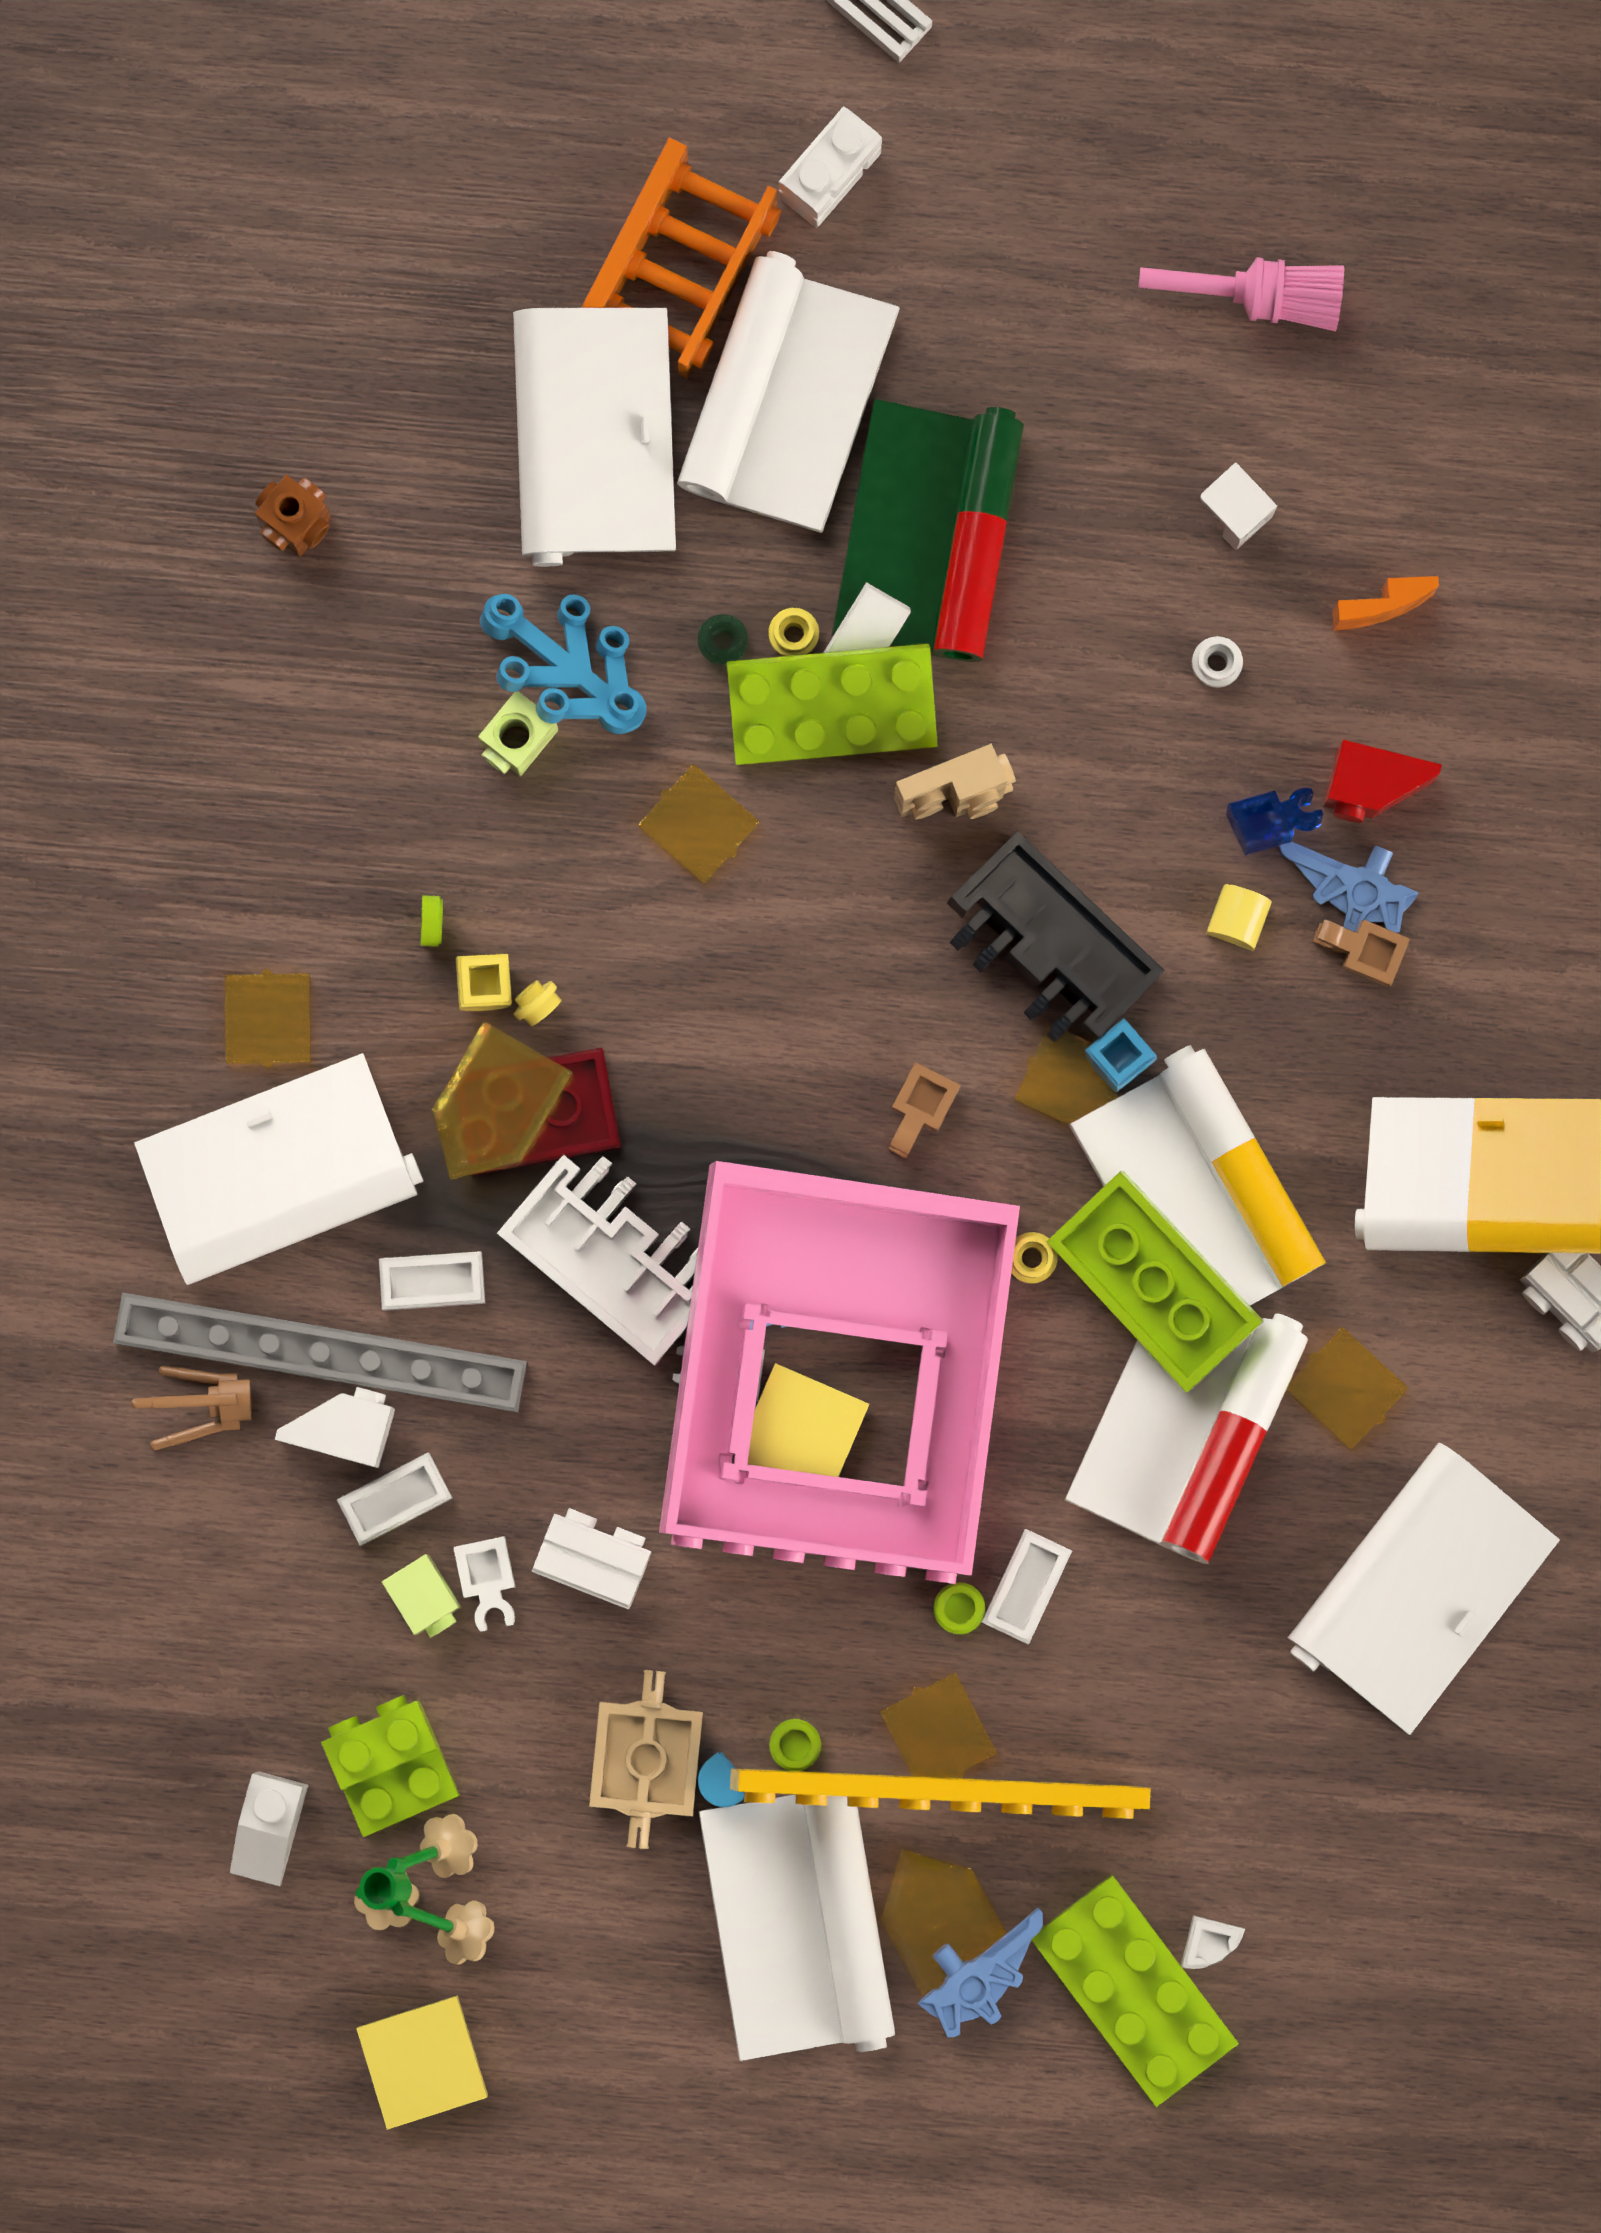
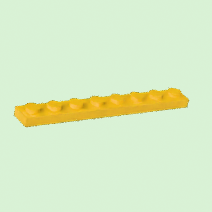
M731 1768L730 1790L744 1792V1802L775 1803V1794L778 1793L796 1794L795 1804L821 1806L827 1805V1796H847V1806L878 1808L879 1798L899 1799L898 1808L930 1810V1800L950 1801V1811L981 1812V1802L1001 1803V1813L1032 1814V1804L1052 1805V1815L1083 1816V1807H1103L1102 1817L1133 1819L1134 1809H1150L1151 1788L1140 1786Z

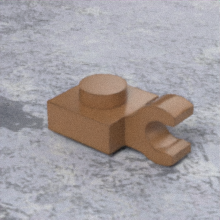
M1364 919L1359 922L1356 932L1331 921L1324 920L1323 924L1319 923L1312 942L1329 950L1347 954L1341 969L1388 988L1392 986L1410 938Z
M915 1062L891 1109L904 1116L888 1150L906 1159L922 1127L937 1133L961 1085Z

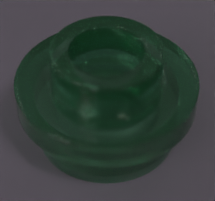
M718 614L708 618L698 632L699 650L704 658L713 664L727 665L729 661H738L744 655L748 646V634L745 626L740 620L731 615ZM719 633H727L732 637L733 642L728 648L720 649L714 645V637Z

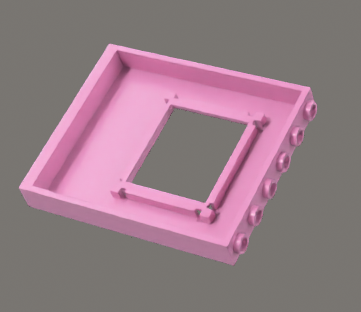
M715 1161L710 1164L659 1533L672 1535L671 1545L702 1549L703 1539L723 1542L722 1552L753 1556L754 1546L774 1549L773 1559L804 1563L805 1553L825 1556L824 1566L855 1570L856 1560L876 1563L874 1573L905 1577L906 1567L926 1570L925 1580L956 1584L957 1574L972 1575L1020 1206ZM753 1320L752 1330H750L751 1321ZM766 1323L922 1346L904 1486L747 1464ZM733 1454H735L734 1464H732Z

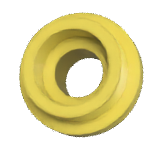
M788 608L779 612L772 619L769 626V640L773 649L783 657L810 654L818 643L819 627L815 618L809 612L800 608ZM792 626L799 627L804 633L803 638L795 643L789 642L784 636L786 629Z
M538 980L534 981L515 998L519 1007L513 1015L518 1020L525 1019L531 1027L536 1025L561 1002V999L555 993L557 986L552 981L543 986Z
M1028 1232L1016 1237L1011 1274L1016 1279L1024 1283L1035 1284L1051 1276L1057 1265L1058 1254L1046 1242L1049 1240L1048 1237L1036 1232ZM1027 1249L1037 1250L1041 1255L1040 1265L1035 1268L1027 1267L1022 1261L1023 1252Z

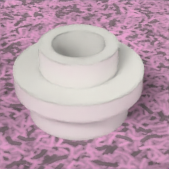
M1216 636L1205 639L1197 646L1192 657V668L1195 676L1203 684L1215 688L1225 687L1233 683L1239 676L1243 666V657L1239 647L1225 637ZM1212 655L1222 656L1226 661V668L1222 671L1212 670L1208 665V658Z

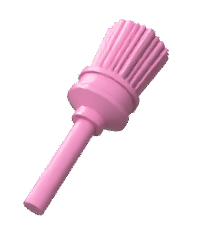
M1257 257L1247 272L1236 271L1235 277L1140 267L1138 288L1233 297V303L1243 304L1250 321L1264 319L1270 320L1271 323H1278L1279 319L1336 332L1343 295L1344 265L1285 266V260L1278 259L1277 262L1264 261L1263 258Z

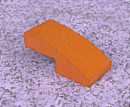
M1438 576L1387 578L1381 589V599L1338 600L1332 611L1333 631L1371 626L1407 613L1434 595L1439 587Z

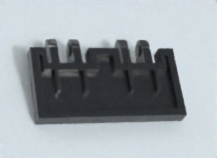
M1018 831L947 902L961 918L976 904L982 907L950 941V944L957 951L962 947H966L986 923L999 935L990 946H986L977 955L973 966L978 971L982 972L1016 940L1018 944L1008 953L1005 959L1035 988L1050 974L1056 978L1024 1011V1014L1031 1021L1036 1017H1040L1049 1007V1003L1059 993L1073 1005L1064 1016L1059 1017L1050 1027L1047 1036L1054 1043L1088 1009L1092 1014L1079 1029L1094 1043L1165 971Z

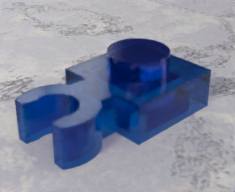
M1312 788L1298 789L1290 795L1289 800L1280 802L1274 790L1229 803L1226 816L1244 854L1248 855L1292 842L1293 828L1301 831H1312L1320 827L1324 815L1322 809L1313 812H1304L1300 809V807L1311 804L1313 798Z

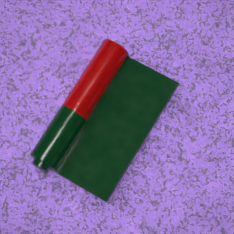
M874 399L831 635L836 633L867 582L910 607L911 612L889 647L929 644L932 656L964 662L983 661L1024 423L1015 419L1016 413L1002 407H988L985 414H978L973 419Z

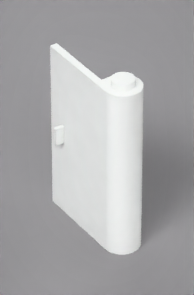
M769 251L766 257H756L677 484L695 495L822 533L893 330L899 306L804 279L800 270L795 268L796 261L793 258L779 252Z
M530 308L513 312L522 556L532 557L533 566L549 567L563 565L562 557L572 555L574 552L675 551L667 308Z
M363 1053L134 1142L171 1250L187 1285L416 1196L418 1194L415 1185L423 1182L413 1153L403 1156L397 1144Z
M1438 1443L1289 1635L1288 1639L1295 1645L1289 1653L1312 1671H1315L1321 1665L1334 1673L1405 1733L1410 1735L1560 1539L1464 1458L1447 1446Z
M796 1794L777 1797L775 1798V1803L748 1802L730 1807L698 1811L740 2061L842 2042L846 2044L855 2043L856 2052L873 2051L886 2048V2038L895 2035L858 1807L847 1806V1796H827V1805L825 1806L795 1804Z

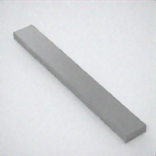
M123 1292L113 1343L118 1345L518 1413L527 1368V1361Z

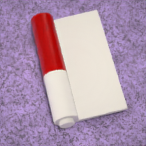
M1275 1314L1273 1319L1263 1318L1264 1322L1187 1393L1137 1340L1065 1501L1182 1556L1209 1564L1308 1342V1338L1301 1333L1303 1325L1282 1314Z

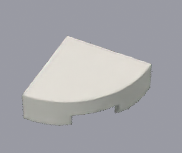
M1193 1915L1181 1967L1200 1969L1220 1962L1237 1948L1245 1929Z

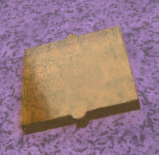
M693 763L670 790L664 789L661 791L662 799L638 824V827L699 881L705 884L728 858L734 859L737 856L736 849L757 827L760 821Z
M265 969L262 974L225 975V1046L227 1065L263 1064L265 1068L270 1069L274 1064L311 1063L309 973L273 974L269 969Z
M1049 1023L1035 1056L1028 1057L1026 1061L1029 1069L1014 1100L1069 1125L1115 1100L1118 1096L1097 1074L1085 1056V1049L1093 1043L1067 1031L1054 1043L1047 1036L1052 1026Z
M1341 1327L1318 1353L1313 1352L1309 1354V1363L1288 1384L1286 1391L1345 1446L1352 1450L1375 1424H1383L1385 1422L1384 1414L1406 1392L1408 1387L1344 1327Z
M956 1672L924 1689L914 1687L912 1695L880 1711L912 1776L951 1778L955 1775L957 1778H962L964 1770L997 1754Z

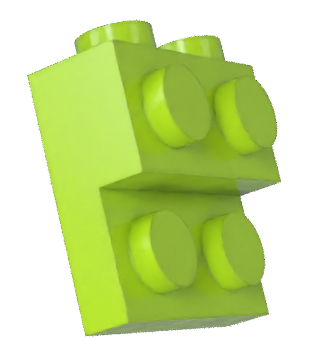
M405 1695L397 1697L377 1706L376 1709L379 1717L360 1725L357 1716H354L329 1727L328 1730L331 1738L321 1742L339 1787L345 1793L363 1837L460 1796L420 1700L408 1704Z

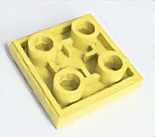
M775 1363L754 1411L747 1464L839 1477L869 1407V1403Z
M458 1995L356 2028L387 2130L488 2097Z

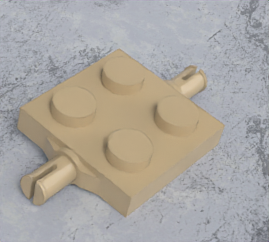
M644 1670L642 1701L629 1704L599 1703L589 1806L616 1809L630 1816L626 1847L636 1848L638 1827H640L639 1848L649 1849L651 1818L665 1814L693 1817L703 1712L679 1710L666 1703H662L666 1674L664 1671H656L655 1690L652 1691L654 1670Z

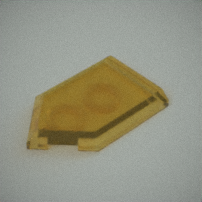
M484 1021L432 1109L450 1179L453 1180L521 1162L573 1072Z
M901 1849L881 1921L920 1993L924 1997L932 1989L939 1988L947 1976L932 1957L940 1947L949 1943L964 1962L972 1960L985 1952L1007 1933L972 1869Z

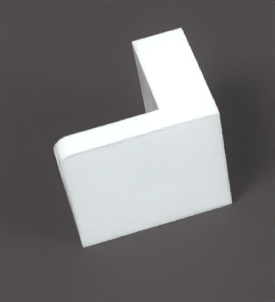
M1236 462L1202 492L1200 496L1201 502L1226 527L1222 537L1235 551L1273 517L1277 505Z

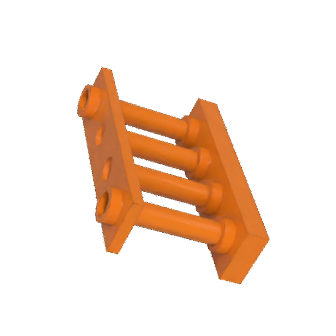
M669 137L581 308H633L623 303L624 297L619 294L628 278L635 281L638 277L703 309L704 312L691 336L668 325V346L681 353L678 360V373L680 376L688 379L694 366L702 369L714 345V341L710 340L709 337L761 235L771 236L782 210L776 207L777 190L770 186L767 187L761 201L757 204L692 172V166L687 164V146ZM684 190L748 221L749 224L737 247L735 248L670 216V210L665 208V205L672 191L680 193ZM650 234L655 237L662 234L726 265L727 267L714 292L647 260V253L643 252L642 249Z

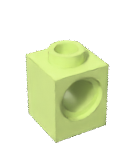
M519 691L514 692L478 736L481 746L486 749L481 756L502 774L505 775L511 769L521 777L558 732L557 723L552 724L541 720L536 713V705ZM513 726L523 727L529 732V739L526 744L517 749L508 748L501 742L503 733Z
M423 1555L382 1581L414 1635H418L426 1630L429 1637L432 1638L457 1622L452 1613L460 1609L461 1605L430 1555Z

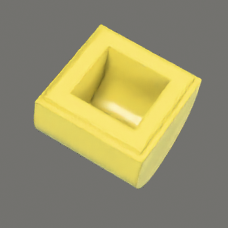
M1225 884L1221 890L1206 934L1254 951L1272 901L1249 889Z
M508 954L456 957L459 1010L488 1011L503 1009L512 1005Z

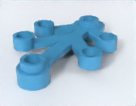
M500 594L487 600L480 616V625L483 631L488 636L497 640L517 638L550 665L528 666L519 657H507L501 662L496 674L497 682L501 688L509 692H517L523 687H553L544 690L536 704L537 715L547 723H558L563 719H598L603 728L614 734L631 732L642 724L646 716V703L639 692L628 686L624 654L629 645V636L625 630L617 626H608L601 631L596 642V650L604 658L606 682H604L591 670L585 623L590 614V605L585 598L574 594L568 595L562 600L557 611V619L564 628L567 651L523 617L522 606L515 597L509 594ZM574 608L578 610L581 616H573L566 609ZM497 609L508 612L510 616L500 614ZM612 639L616 641L620 647H611L606 643L605 640ZM506 670L516 671L521 678H511L507 675ZM557 688H579L590 698L569 699L562 690ZM551 701L556 703L560 710L548 708L545 702ZM615 703L624 705L628 710L619 709Z

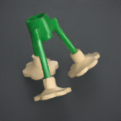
M450 1814L443 1819L434 1817L429 1819L424 1825L425 1838L420 1844V1851L402 1858L392 1857L389 1859L386 1867L372 1868L364 1874L359 1888L355 1891L354 1904L359 1912L366 1914L367 1924L372 1929L381 1931L389 1925L400 1928L406 1926L411 1919L440 1929L437 1936L438 1943L441 1947L445 1948L446 1959L450 1963L460 1965L467 1959L475 1962L484 1956L486 1942L493 1936L495 1929L494 1922L486 1917V1907L484 1904L474 1900L465 1906L455 1904L447 1911L446 1918L414 1907L419 1901L420 1893L418 1888L410 1882L405 1871L406 1868L428 1861L432 1863L433 1870L439 1877L447 1878L454 1873L464 1875L471 1871L473 1867L472 1854L478 1846L475 1834L465 1829L464 1821L460 1816Z

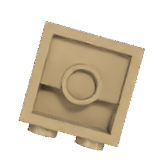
M991 743L897 781L894 801L901 818L912 813L916 820L930 816L942 810L943 805L941 802L948 799L955 817L968 813L970 819H975L998 808L996 802L1003 799L1004 794L1013 791L1012 783L1016 782L1007 756L1005 754L997 756Z

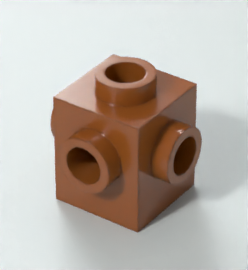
M285 474L278 484L272 481L264 488L255 503L258 509L254 514L262 528L259 534L279 551L283 552L287 547L301 557L308 547L314 548L323 539L330 527L328 522L331 520V516L326 504L323 503L327 496L306 478H302L297 483ZM293 502L299 506V510L294 516H284V513Z

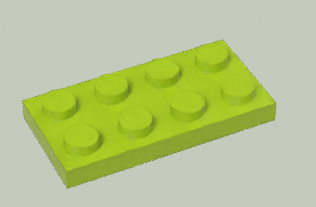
M929 644L727 662L736 765L938 747Z
M1120 1171L1046 1241L1186 1393L1191 1391L1264 1322L1125 1171Z
M1112 1874L1044 1925L1038 1934L1032 1938V1942L1156 2107L1239 2044Z

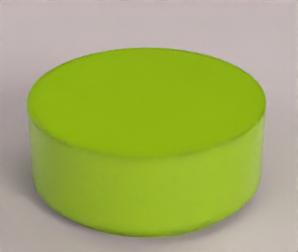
M422 895L420 946L438 947L441 944L443 899L440 896Z
M961 1582L949 1584L939 1591L934 1600V1617L944 1630L953 1634H966L976 1629L982 1622L985 1615V1602L981 1593L972 1585Z
M789 1719L780 1723L772 1732L769 1743L770 1752L774 1761L782 1768L790 1771H801L813 1765L819 1757L821 1739L815 1727L809 1722L802 1719Z

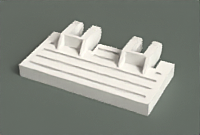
M563 1155L497 1234L650 1363L656 1366L687 1329L693 1286L690 1290L685 1286L695 1274L698 1248L690 1256V1261L675 1278L663 1269L661 1265L675 1248H679L686 1240L690 1228L683 1222H680L654 1254L649 1257L645 1252L659 1237L657 1232L627 1207L623 1208L611 1224L607 1222L632 1192L636 1183L629 1177L624 1179V1181H620L612 1190L610 1197L595 1212L583 1200L595 1185L606 1177L612 1163L603 1156L574 1190L570 1191L567 1186L581 1169Z

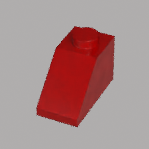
M1343 739L1337 748L1323 807L1334 809L1333 815L1335 817L1350 822L1361 823L1364 817L1373 819L1431 785L1440 775L1442 764Z

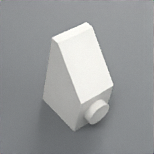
M356 1387L354 1396L341 1393L279 1428L275 1440L379 1468L395 1408L384 1405L386 1395Z
M263 1772L252 1773L238 1822L230 1873L281 1886L308 1789L307 1784Z

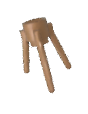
M161 1366L159 1373L163 1376L218 1386L209 1387L208 1395L135 1398L131 1401V1406L136 1409L209 1406L210 1417H220V1420L153 1440L150 1443L152 1450L174 1446L220 1431L240 1430V1421L252 1420L250 1379L238 1380L237 1373L218 1374L181 1367Z

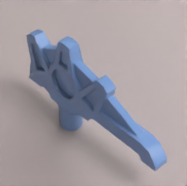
M1280 836L1278 845L1281 855L1288 861L1293 862L1315 887L1316 891L1312 895L1315 902L1321 905L1329 901L1333 906L1346 914L1344 928L1355 932L1359 922L1364 919L1371 923L1384 922L1386 929L1395 933L1400 932L1403 912L1413 903L1419 893L1403 885H1394L1384 876L1393 855L1392 852L1379 846H1374L1365 868H1356Z
M1037 1907L985 1952L972 1960L963 1962L949 1943L940 1947L932 1955L947 1976L939 1988L932 1989L917 2004L931 2015L939 2018L947 2037L960 2035V2022L973 2020L980 2016L991 2025L999 2021L1002 2016L996 2003L1009 1986L1018 1988L1022 1983L1023 1975L1018 1972V1969L1032 1938L1043 1927L1042 1911Z

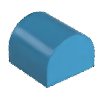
M1122 1019L1085 1049V1056L1093 1069L1115 1092L1122 1089L1157 1060V1055L1125 1019Z
M719 1751L716 1752L703 1764L699 1772L698 1785L701 1794L709 1803L718 1807H730L744 1799V1792L730 1790L731 1768H736L723 1751L721 1753Z

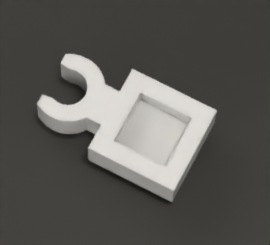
M505 1536L454 1547L464 1598L479 1595L480 1604L475 1612V1623L479 1631H487L485 1616L492 1608L502 1610L506 1626L514 1625V1610L502 1598L501 1590L515 1588Z

